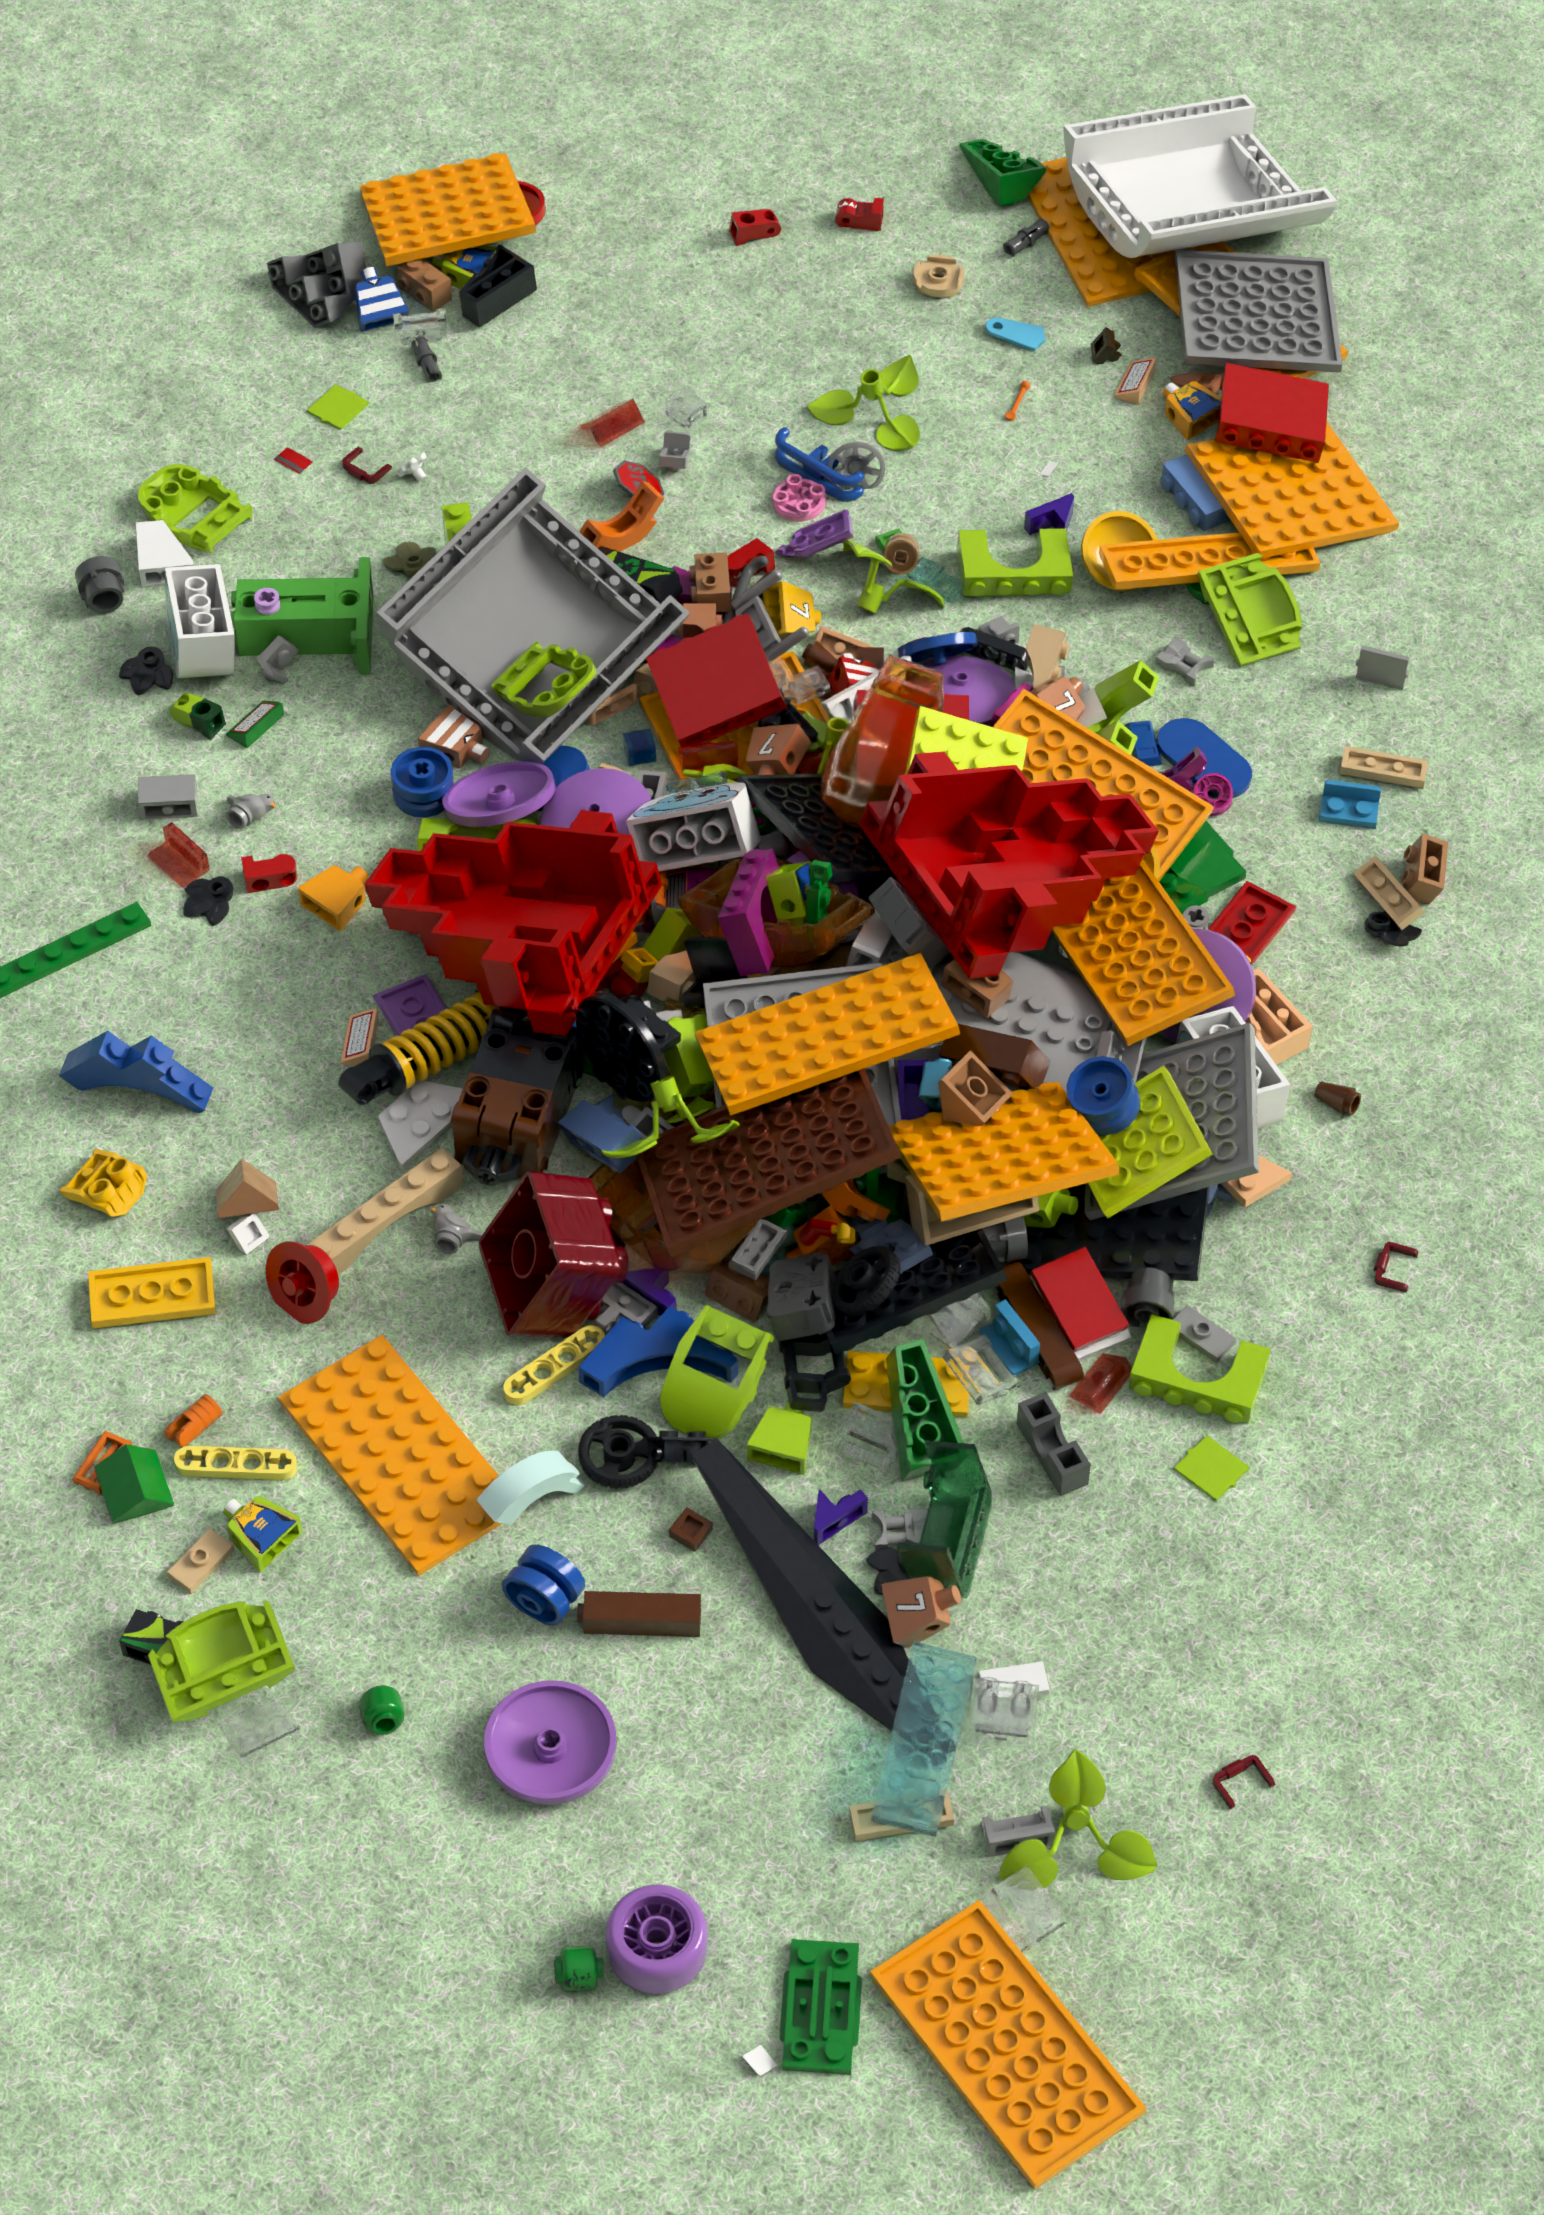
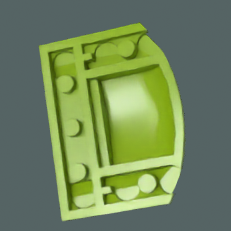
M1259 553L1198 571L1204 600L1209 603L1228 644L1227 648L1240 667L1297 650L1301 646L1299 637L1300 630L1302 629V620L1295 596L1281 573L1274 566L1271 569L1260 561L1263 556Z
M245 1601L204 1611L170 1631L165 1636L168 1640L159 1649L157 1654L153 1649L148 1656L173 1723L208 1716L207 1711L266 1685L268 1688L273 1687L296 1669L270 1602L262 1601L263 1607L247 1605Z

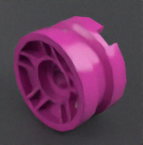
M1217 773L1206 774L1198 779L1194 786L1193 794L1214 806L1210 816L1222 815L1228 811L1233 800V788L1225 776ZM1208 791L1210 793L1218 791V797L1210 799Z

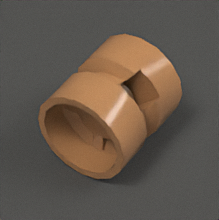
M896 533L886 541L884 557L892 563L891 567L887 565L886 567L892 573L898 575L907 574L916 567L919 560V545L913 536L907 533Z

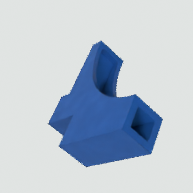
M108 1030L68 1052L59 1073V1077L78 1090L84 1091L104 1086L135 1088L171 1099L196 1113L205 1111L214 1088L172 1059L174 1051L152 1035L133 1046H129Z
M669 1306L647 1331L639 1322L630 1321L622 1316L578 1367L579 1383L605 1397L615 1387L635 1376L651 1371L669 1369L680 1340L695 1320L688 1313L678 1311ZM696 1336L683 1364L695 1370L718 1376L731 1383L738 1375V1359L732 1352L720 1349L711 1342Z

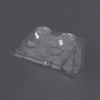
M980 1292L964 1301H957L943 1307L937 1313L925 1315L922 1326V1338H924L927 1348L941 1358L956 1359L979 1336L980 1329L990 1324L991 1309Z
M992 1677L973 1678L967 1743L1033 1750L1039 1685L1022 1680L1006 1682L998 1681Z

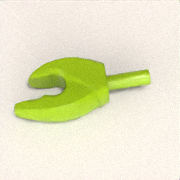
M727 764L704 766L703 771L684 769L683 776L702 778V785L705 787L733 783L735 781L730 779H738L739 775H747L745 771Z

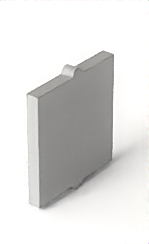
M1362 645L1359 659L1356 661V666H1358L1356 678L1403 690L1405 679L1409 675L1407 670L1409 657Z

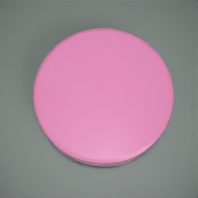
M791 474L787 477L786 481L780 483L775 488L772 496L773 508L778 515L790 521L802 522L814 519L825 508V487L812 480L804 479L798 474Z

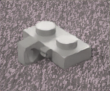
M622 1282L619 1284L613 1283L601 1299V1309L599 1312L601 1315L595 1320L596 1326L601 1328L606 1336L621 1317L624 1316L630 1321H637L645 1327L658 1314V1306L649 1302Z

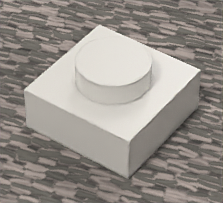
M256 1213L245 1214L227 1228L230 1236L243 1254H248L270 1237Z

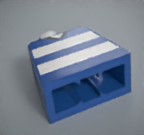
M375 267L362 270L363 282L356 284L355 301L360 331L363 332L407 321L409 309L392 277L378 278Z

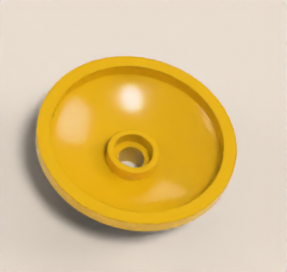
M1112 511L1102 514L1087 527L1081 543L1083 563L1093 579L1102 586L1114 590L1098 553L1100 545L1158 540L1150 525L1135 514L1125 511ZM1137 588L1121 589V590H1116V591H1129V590H1134V589H1137Z

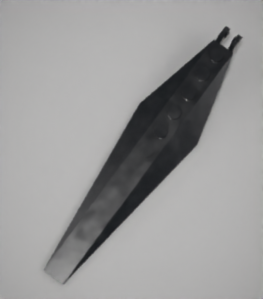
M718 1439L692 1453L691 1457L811 1672L850 1702L908 1742L914 1750H918L930 1766L939 1763L936 1752L928 1743L932 1739L938 1743L941 1750L947 1756L955 1753V1746L947 1734L942 1731L937 1716L903 1646L893 1643L888 1618Z

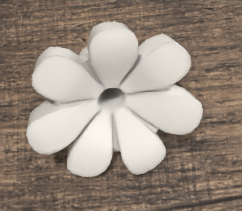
M425 452L418 456L416 460L414 457L408 460V465L400 467L397 475L402 478L407 474H413L418 482L424 479L427 475L421 467L427 457Z

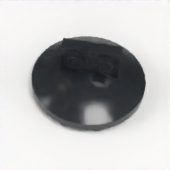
M594 993L582 1000L575 1011L576 1030L574 1031V1037L582 1045L587 1058L594 1067L595 1077L600 1082H606L611 1086L618 1097L623 1100L628 1098L637 1102H648L654 1099L655 1096L651 1083L666 1078V1067L662 1054L681 1041V1033L665 1020L660 1019L654 1011L640 1000L628 1006L618 998L606 993Z

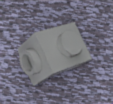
M665 431L663 449L659 456V466L666 467L670 471H679L682 468H686L690 457V433Z

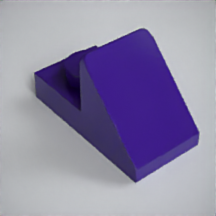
M1068 494L1025 511L1024 529L1026 532L1032 535L1039 532V529H1049L1052 526L1054 529L1066 528L1067 532L1073 515V494Z
M928 1059L898 1060V1098L901 1120H913L930 1113V1106L925 1104L921 1097H918L924 1063L929 1062Z
M667 1267L627 1272L626 1278L622 1283L658 1306L659 1316L669 1306L677 1310L676 1298L670 1291L664 1289L669 1284V1269Z
M819 1490L814 1522V1541L820 1545L868 1513V1497L861 1490H858L852 1495L848 1494L842 1497L835 1506Z

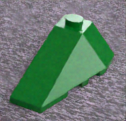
M985 139L960 143V149L989 196L1001 206H1012L1014 202L1024 201L1046 173V167L1032 157L1024 160L1020 158L1019 152L1003 151V146Z

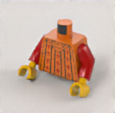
M830 1205L794 1231L793 1236L799 1247L788 1252L785 1256L788 1259L823 1252L824 1255H829L832 1266L842 1261L847 1262L852 1258L849 1248L859 1243L855 1235L856 1230Z

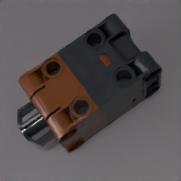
M499 1009L492 1010L487 1029L451 1117L455 1148L454 1159L464 1165V1168L478 1182L488 1186H495L499 1183L516 1180L517 1177L522 1178L527 1171L543 1172L548 1169V1162L561 1130L558 1122L567 1114L575 1090L578 1088L576 1086L578 1078H582L583 1050L582 1045L574 1037L575 1026L571 1027L566 1036L537 1033L533 1031L530 1022L522 1021L521 1014Z

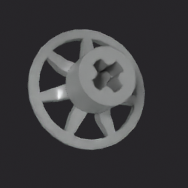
M846 443L837 448L829 458L827 466L831 469L835 459L842 464V468L836 471L841 475L850 476L857 471L863 472L864 475L866 473L878 475V478L870 487L864 476V479L860 482L864 489L876 488L883 480L885 474L884 459L880 452L868 443ZM861 448H865L871 451L872 453L867 455L866 452ZM875 457L879 460L880 470L869 466V463ZM830 481L832 485L836 486L841 490H844L840 485Z

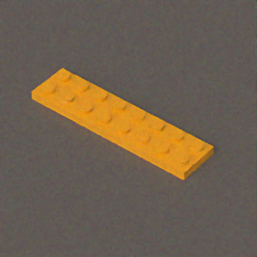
M1239 532L1100 545L1098 552L1114 590L1199 582V570L1254 554ZM1314 548L1262 558L1260 560L1271 569L1274 566L1281 575L1319 571L1321 564Z

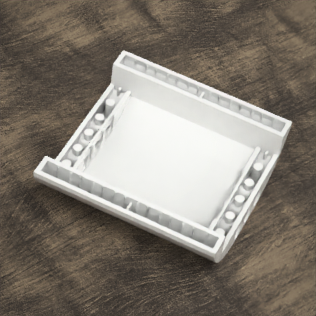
M1246 94L1064 125L1066 159L1077 197L1088 217L1109 244L1122 256L1128 258L1320 224L1333 213L1337 200L1326 187L1306 191L1300 190L1253 135L1257 107Z

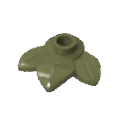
M403 542L397 546V554L384 558L383 564L391 571H403L407 577L412 578L437 553L434 547L421 549L415 542Z

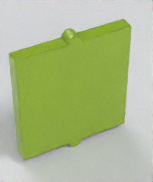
M335 384L308 408L307 412L321 419L322 423H328L342 430L370 403L356 395L355 391L350 392Z
M1207 1435L1193 1449L1187 1450V1455L1174 1467V1470L1217 1501L1231 1487H1236V1482L1250 1467Z

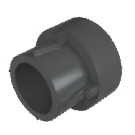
M96 556L85 560L77 567L75 580L81 599L85 601L87 608L90 607L91 610L97 613L114 612V610L120 607L123 602L124 578L120 565L115 559L107 556Z
M1023 1216L982 1228L1000 1263L1025 1260L1027 1258L1028 1241Z
M1147 1267L1132 1273L1131 1280H1128L1127 1289L1123 1293L1121 1311L1130 1326L1139 1327L1140 1321L1149 1323L1151 1314L1173 1319L1175 1304L1174 1280L1167 1273L1156 1268Z

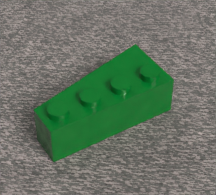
M924 1338L895 1346L887 1356L886 1364L901 1482L959 1465L968 1452Z

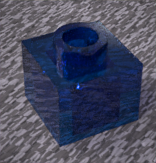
M651 728L623 733L624 752L629 766L656 762V744Z

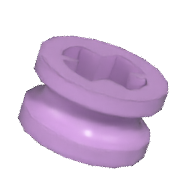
M262 588L255 593L254 601L257 612L263 615H272L279 610V594L275 589Z

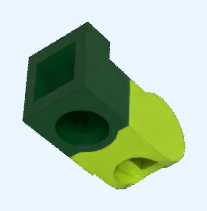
M187 692L183 693L169 708L170 715L174 720L201 731L202 735L210 740L226 725L221 705Z

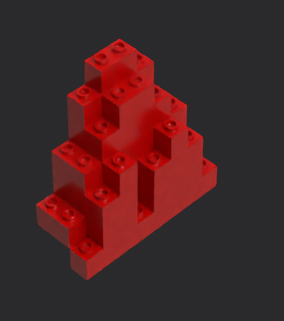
M944 751L915 754L908 773L898 776L890 799L887 801L868 802L859 824L969 979L997 976L1002 970L1008 953L1044 949L1053 927L1083 923L1091 902L1098 900L1106 879L1136 875L1144 854L1150 853L1159 832L1131 794L1101 796L1088 778L1030 783L1017 765L958 770Z
M581 810L569 828L506 822L495 840L433 833L421 851L390 848L364 885L371 906L382 908L389 929L408 931L411 934L421 935V941L424 944L427 956L439 957V963L442 966L445 978L477 983V989L480 992L484 1005L527 1010V1016L531 1021L534 1032L566 1036L576 1021L575 1011L580 1002L594 993L662 887V881L656 862L639 861L632 835L618 833L612 813Z

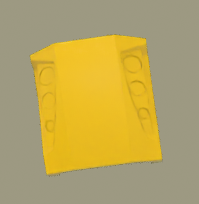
M95 1149L92 1152L93 1155L65 1187L62 1186L59 1191L67 1199L105 1212L110 1217L126 1215L144 1194L147 1173L142 1166L128 1161L127 1158L121 1157L117 1153Z

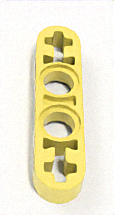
M594 1325L585 1326L514 1373L503 1385L505 1399L510 1404L522 1405L577 1369L605 1337L603 1330ZM589 1336L591 1339L597 1337V1343L594 1344L591 1341L586 1343V1337ZM582 1346H583V1353H581V1351H580V1349H579V1348H581ZM570 1352L575 1355V1359L565 1363L559 1360V1356L562 1353ZM539 1369H547L551 1372V1375L546 1379H538L534 1376V1373ZM516 1386L518 1389L523 1387V1393L520 1394L517 1391L512 1393V1387Z
M184 1446L178 1449L174 1455L175 1469L179 1474L187 1477L287 1480L293 1477L297 1471V1461L294 1453L285 1449ZM187 1457H193L190 1466L184 1465ZM202 1457H206V1458H205L206 1467H202V1463H201V1462H203V1458H202ZM217 1458H226L229 1461L226 1467L220 1469L214 1468L211 1464ZM249 1459H257L260 1462V1465L253 1470L243 1467L244 1462ZM265 1459L270 1461V1464H268L269 1469H266ZM281 1460H287V1465H285L284 1469H279L278 1467Z

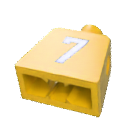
M785 581L775 583L763 592V603L779 638H787L802 626L806 627L809 633L814 632L815 626L820 623L822 618L821 612L814 609L813 595L810 592Z

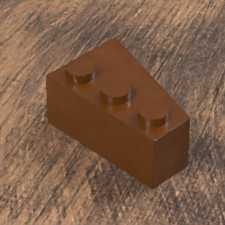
M958 1024L960 1035L943 1041L939 1056L942 1059L952 1061L953 1067L971 1050L1002 1083L1024 1090L1035 1089L1043 1084L1050 1064L1048 1057L1032 1040Z

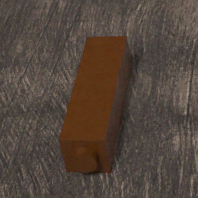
M584 1591V1603H578L577 1623H583L584 1634L700 1637L701 1594Z

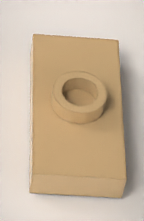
M209 1529L167 1571V1576L192 1594L235 1550L234 1545L212 1529Z

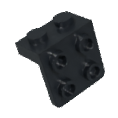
M688 937L684 942L696 980L682 995L685 1006L706 1008L703 983L748 978V976H740L725 937Z

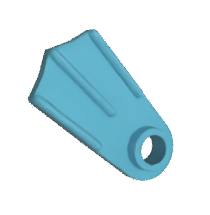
M991 318L986 323V331L990 335L1027 350L1035 351L1046 340L1044 327L1003 318Z

